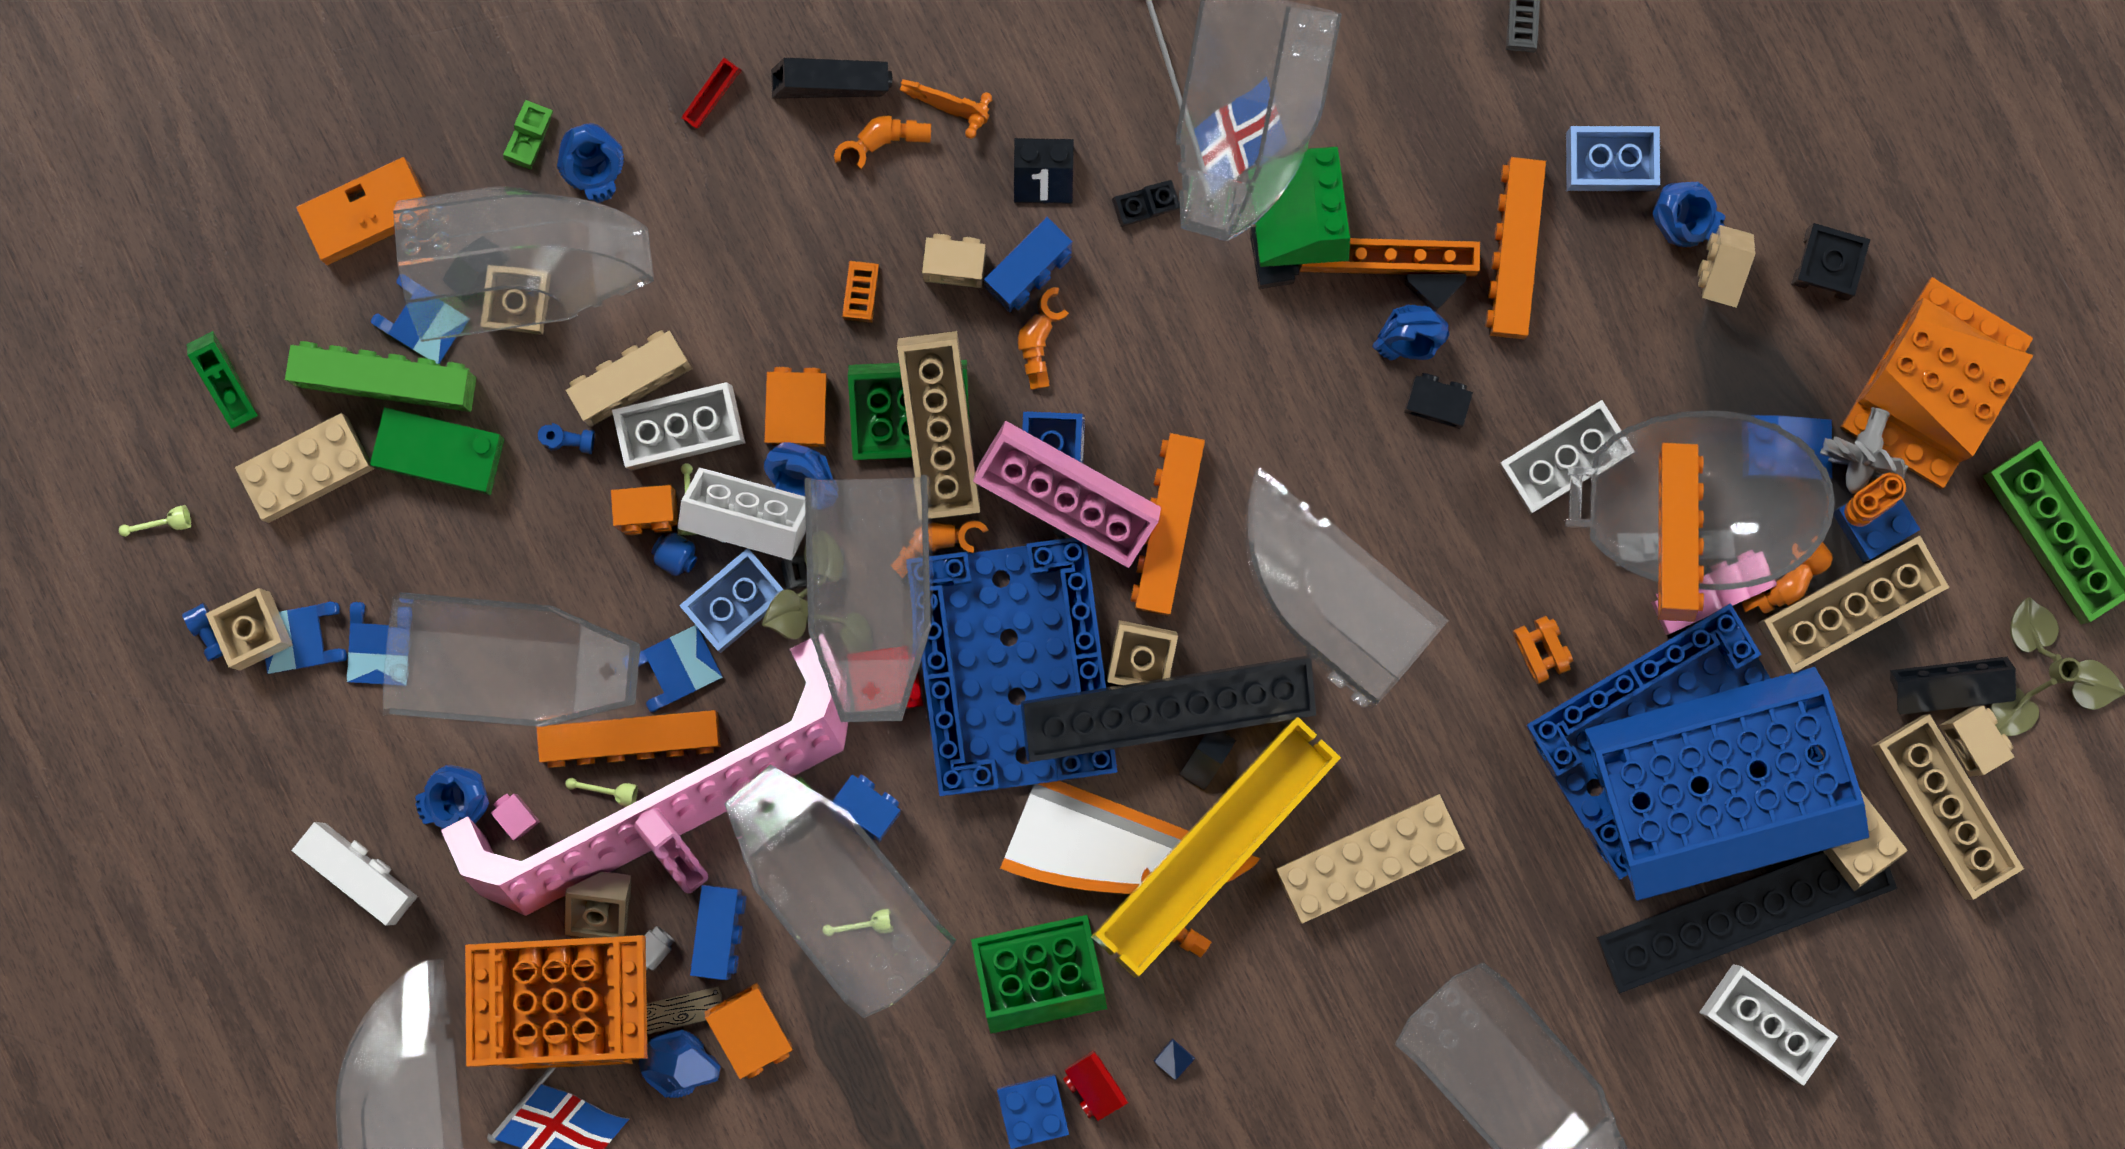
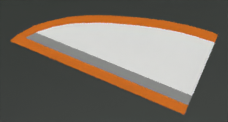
M1062 781L1034 784L1000 869L1035 881L1062 887L1131 894L1141 883L1143 871L1148 867L1150 872H1152L1189 831ZM1251 855L1227 882L1253 868L1261 858Z

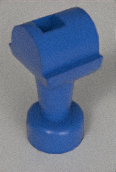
M552 423V425H544L539 429L538 439L551 451L558 450L562 446L580 447V452L592 454L595 431L583 430L580 435L564 431L559 425Z
M202 603L183 613L182 617L194 637L199 635L207 648L203 653L207 661L210 662L223 656V653L206 616V613L210 612L205 603Z

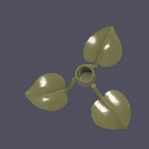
M816 530L815 534L806 543L804 559L809 571L818 576L817 580L799 594L789 589L778 592L766 611L762 626L774 630L787 639L794 640L803 635L808 623L837 624L841 626L837 633V639L846 654L854 655L872 652L873 635L871 627L860 614L850 613L846 616L845 621L835 618L809 617L811 607L803 597L822 584L824 578L829 582L836 581L840 576L842 568L841 556L834 541L823 531Z
M2030 597L2020 603L2012 616L2010 625L2011 638L2016 647L2022 652H2031L2037 648L2040 654L2053 659L2054 662L2049 667V675L2051 677L2049 681L2031 690L2026 695H2024L2021 689L2016 687L2015 701L1991 704L1990 710L1998 721L1995 725L2000 734H2005L2006 736L2022 734L2034 726L2039 716V708L2029 699L2056 683L2062 684L2073 681L2074 684L2071 688L2073 699L2079 706L2088 710L2105 707L2125 694V689L2119 679L2102 663L2095 660L2078 662L2074 658L2062 659L2060 654L2051 653L2043 648L2055 642L2059 633V626L2053 614Z

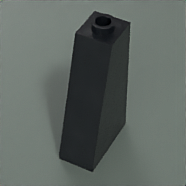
M784 57L771 69L772 98L882 97L889 91L888 88L892 86V71H888V62Z

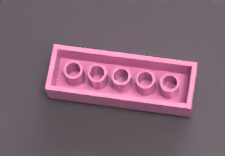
M1007 421L1004 422L979 463L973 482L1128 568L1157 525L1161 511L1160 506Z

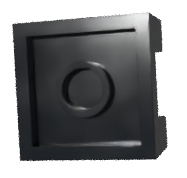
M1813 223L1806 229L1803 240L1806 246L1800 267L1795 270L1791 285L1801 288H1807L1809 285L1836 292L1834 295L1836 298L1846 301L1850 300L1856 294L1871 239Z

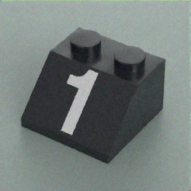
M1014 139V203L1073 204L1074 139Z

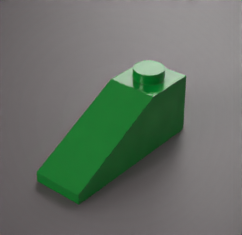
M214 331L188 343L187 355L230 428L233 429L258 416Z

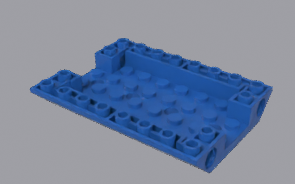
M1072 537L1028 543L1027 546L975 553L960 552L908 559L939 796L974 793L1117 773L1115 749L1035 761L1028 764L1019 763L1016 759V752L1019 748L1025 747L1021 704L1013 705L1008 700V694L1014 688H1020L1025 692V701L1106 688L1087 545ZM1004 571L1009 575L1010 582L1006 587L999 588L994 585L992 578L996 572ZM1008 629L1015 631L1018 636L1016 644L1013 646L1003 645L1000 640L1003 631Z
M1731 603L1526 725L1537 752L1597 852L1619 880L1628 874L1619 848L1620 838L1605 788L1602 786V792L1598 796H1591L1586 789L1587 783L1591 779L1599 780L1584 729L1771 679L1758 658L1762 654ZM1812 747L1808 750V757L1811 761L1817 762L1824 758L1818 747ZM1761 763L1750 765L1749 771L1753 777L1762 778L1766 775V768ZM1697 778L1691 782V788L1697 794H1703L1708 790V785L1703 779ZM1638 794L1632 799L1633 805L1639 810H1644L1650 805L1648 797L1643 794Z
M1815 667L1584 729L1600 785L1605 788L1620 838L1619 848L1636 901L1869 838L1864 800L1828 688ZM1812 747L1822 749L1824 760L1821 762L1811 761L1808 757V750ZM1761 763L1766 768V775L1762 778L1753 777L1749 771L1750 765ZM1700 778L1706 781L1708 790L1703 794L1695 793L1691 788V782L1694 779ZM1638 794L1647 796L1650 802L1649 807L1644 810L1637 809L1633 805V797Z

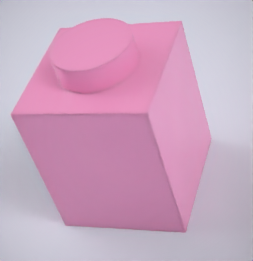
M507 793L493 804L496 809L491 814L513 841H518L540 822L518 794L509 796Z

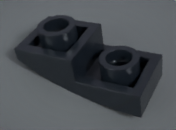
M1172 180L1145 186L1142 190L1115 196L1112 199L1120 227L1157 217L1180 208Z

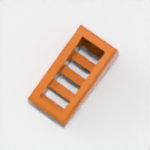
M849 262L842 315L843 320L873 322L879 264ZM855 270L872 272L871 277L854 276ZM853 283H870V289L853 287ZM852 293L868 294L869 297L868 300L852 298ZM851 304L867 306V311L850 309Z

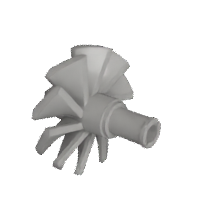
M1871 408L1866 428L1858 434L1855 445L1839 437H1834L1833 440L1827 438L1824 440V447L1821 449L1820 454L1830 457L1828 461L1832 463L1848 465L1846 486L1851 494H1856L1868 484L1871 476L1877 479L1885 473L1892 472L1904 479L1908 468L1904 460L1890 457L1887 451L1882 449L1884 445L1882 434L1890 416V413L1886 410Z

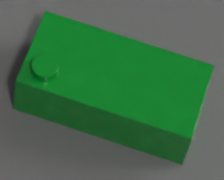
M384 407L370 465L379 470L491 495L505 438L497 433Z

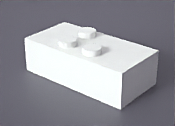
M728 382L612 410L624 466L631 471L745 443L733 386Z
M1603 400L1505 459L1499 466L1531 515L1633 451V448Z
M699 467L681 500L678 529L717 539L720 542H727L792 560L809 526L813 499Z
M314 822L291 850L385 926L396 925L418 897L389 874L392 869L379 859H370L366 856L368 850L355 840L350 843L326 823Z
M1735 964L1731 966L1699 1012L1792 1081L1803 1086L1838 1038L1837 1035L1745 968Z

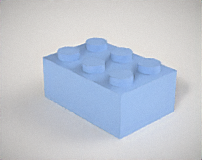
M1571 126L1566 132L1567 191H1655L1660 186V126Z
M747 548L679 606L717 651L722 653L765 616L773 598L784 589L751 550Z

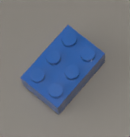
M1046 217L984 278L985 289L1009 313L1014 308L1019 311L1030 300V292L1035 287L1040 290L1051 279V271L1056 266L1061 269L1072 258L1073 241Z
M702 885L690 976L728 980L731 979V974L737 973L739 956L734 955L735 944L741 943L743 926L738 925L739 914L745 913L747 896H742V889Z

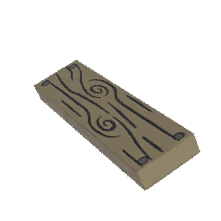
M719 986L647 1003V1034L705 1021V1011L722 1002Z

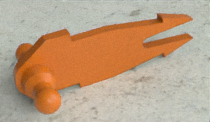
M904 79L901 82L899 90L912 98H917L956 117L960 116L968 119L969 127L966 129L965 135L969 139H973L977 134V129L981 128L989 119L988 104L992 101V95L988 92L981 95L980 103H976L965 97L961 99L946 92L920 85L918 82Z

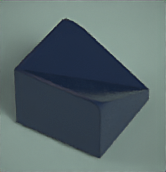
M1171 1038L1153 1062L1176 1080L1194 1061L1195 1057Z

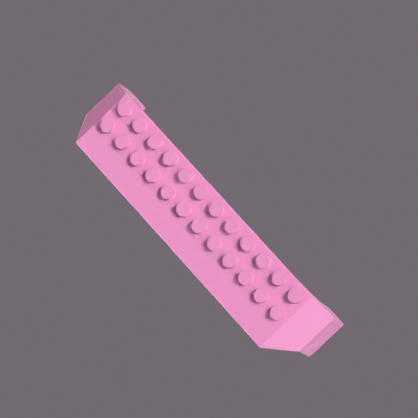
M817 635L790 649L807 682L792 721L523 861L494 854L486 836L467 816L441 830L461 876L480 896L527 916L565 896L567 888L600 872H611L650 852L651 849L635 830V822L645 811L652 808L658 809L676 832L682 835L843 751L852 701Z

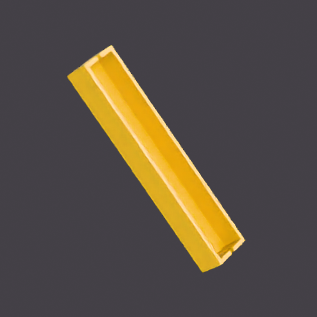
M1299 717L1293 719L1091 936L1109 955L1117 953L1119 956L1115 960L1134 978L1139 977L1340 760L1341 757L1322 739L1313 746L1308 743L1317 734Z

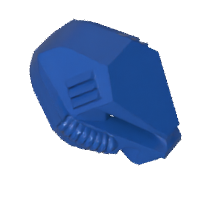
M589 123L571 128L562 137L557 169L561 173L562 178L565 179V182L573 186L574 189L584 190L589 200L599 203L611 199L616 191L614 181L621 174L624 163L622 146L611 134L597 124Z
M1680 182L1664 186L1652 213L1657 227L1668 243L1679 247L1697 246L1699 242L1709 240L1711 233L1716 234L1719 225L1725 226V215L1716 211L1717 204L1712 193L1700 182Z
M1406 305L1393 309L1372 347L1389 360H1395L1399 356L1408 359L1428 360L1435 355L1436 350L1448 339L1449 325L1430 307Z
M782 442L768 453L764 461V470L776 489L812 498V506L816 510L832 506L836 498L837 488L826 456L811 448L790 442Z
M445 765L435 771L427 781L424 788L425 792L415 797V805L423 824L434 822L441 830L467 816L476 824L484 815L489 805L481 774L472 769L454 765Z
M683 1029L651 1038L647 1041L648 1059H639L638 1062L643 1078L665 1098H682L693 1093L694 1088L718 1081L721 1065L715 1057L705 1052L702 1041L697 1036H694V1034Z

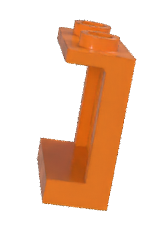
M774 367V372H767L766 446H778L782 442H790L804 447H826L825 416L828 376L826 373H821L820 368H804L803 373L792 372V368Z
M758 983L751 985L705 1011V1019L739 1079L745 1076L748 1079L757 1076L764 1070L763 1066L772 1061L774 1064L784 1061L790 1056L789 1052L793 1050L790 1040L787 1039L766 1002Z

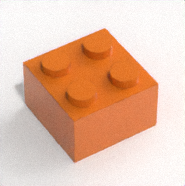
M671 485L611 490L613 526L625 535L642 534V529L648 528L654 530V533L671 532L672 526L678 525L676 490Z

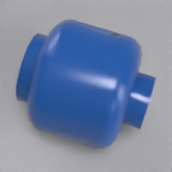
M676 532L669 533L668 535L662 534L654 544L651 552L654 555L655 565L673 576H679L684 571L689 573L698 559L694 556L695 544Z

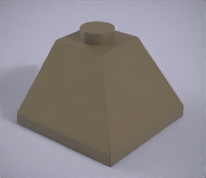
M600 872L567 888L565 893V935L586 938L625 936L631 898V875Z

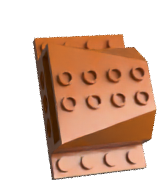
M1931 277L1840 428L1857 438L1858 434L1866 428L1872 407L1888 411L1890 416L1882 434L1884 439L1882 449L1886 450L1890 457L1903 459L1905 465L1908 466L1907 469L1938 488L1943 489L1957 465L1974 456L2033 357L2032 354L2026 353L2033 337Z
M646 936L465 945L467 1067L503 1066L518 1070L633 1064L632 1059H648Z

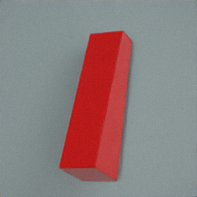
M723 57L681 118L698 129L742 69Z

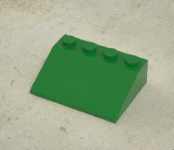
M1338 147L1309 148L1249 171L1260 267L1349 261L1350 233Z
M961 360L969 416L967 360ZM900 364L849 365L848 389L853 460L912 457Z
M1088 915L971 939L990 1034L1107 1009Z

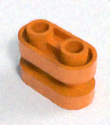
M1885 473L1858 491L1845 506L1844 514L1847 521L1857 527L1866 526L1891 509L1905 495L1906 483L1904 479L1896 473Z
M1547 616L1534 620L1536 630L1530 633L1525 626L1513 630L1515 641L1537 684L1549 680L1547 670L1554 667L1560 675L1570 670L1569 663L1573 662L1568 647H1562L1557 637L1561 635L1556 621L1554 619L1549 620ZM1542 641L1549 657L1541 658L1535 645L1536 642Z

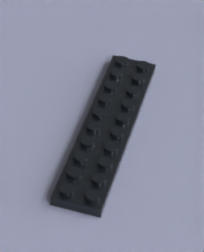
M1308 655L1020 701L1026 758L1029 762L1316 715L1312 661Z
M1821 852L1596 938L1617 993L1620 994L1898 888L1888 866L1854 891L1825 852Z

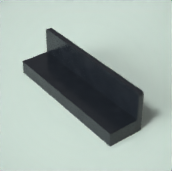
M2008 656L1890 670V681L1897 691V712L1900 715L2016 700V668Z

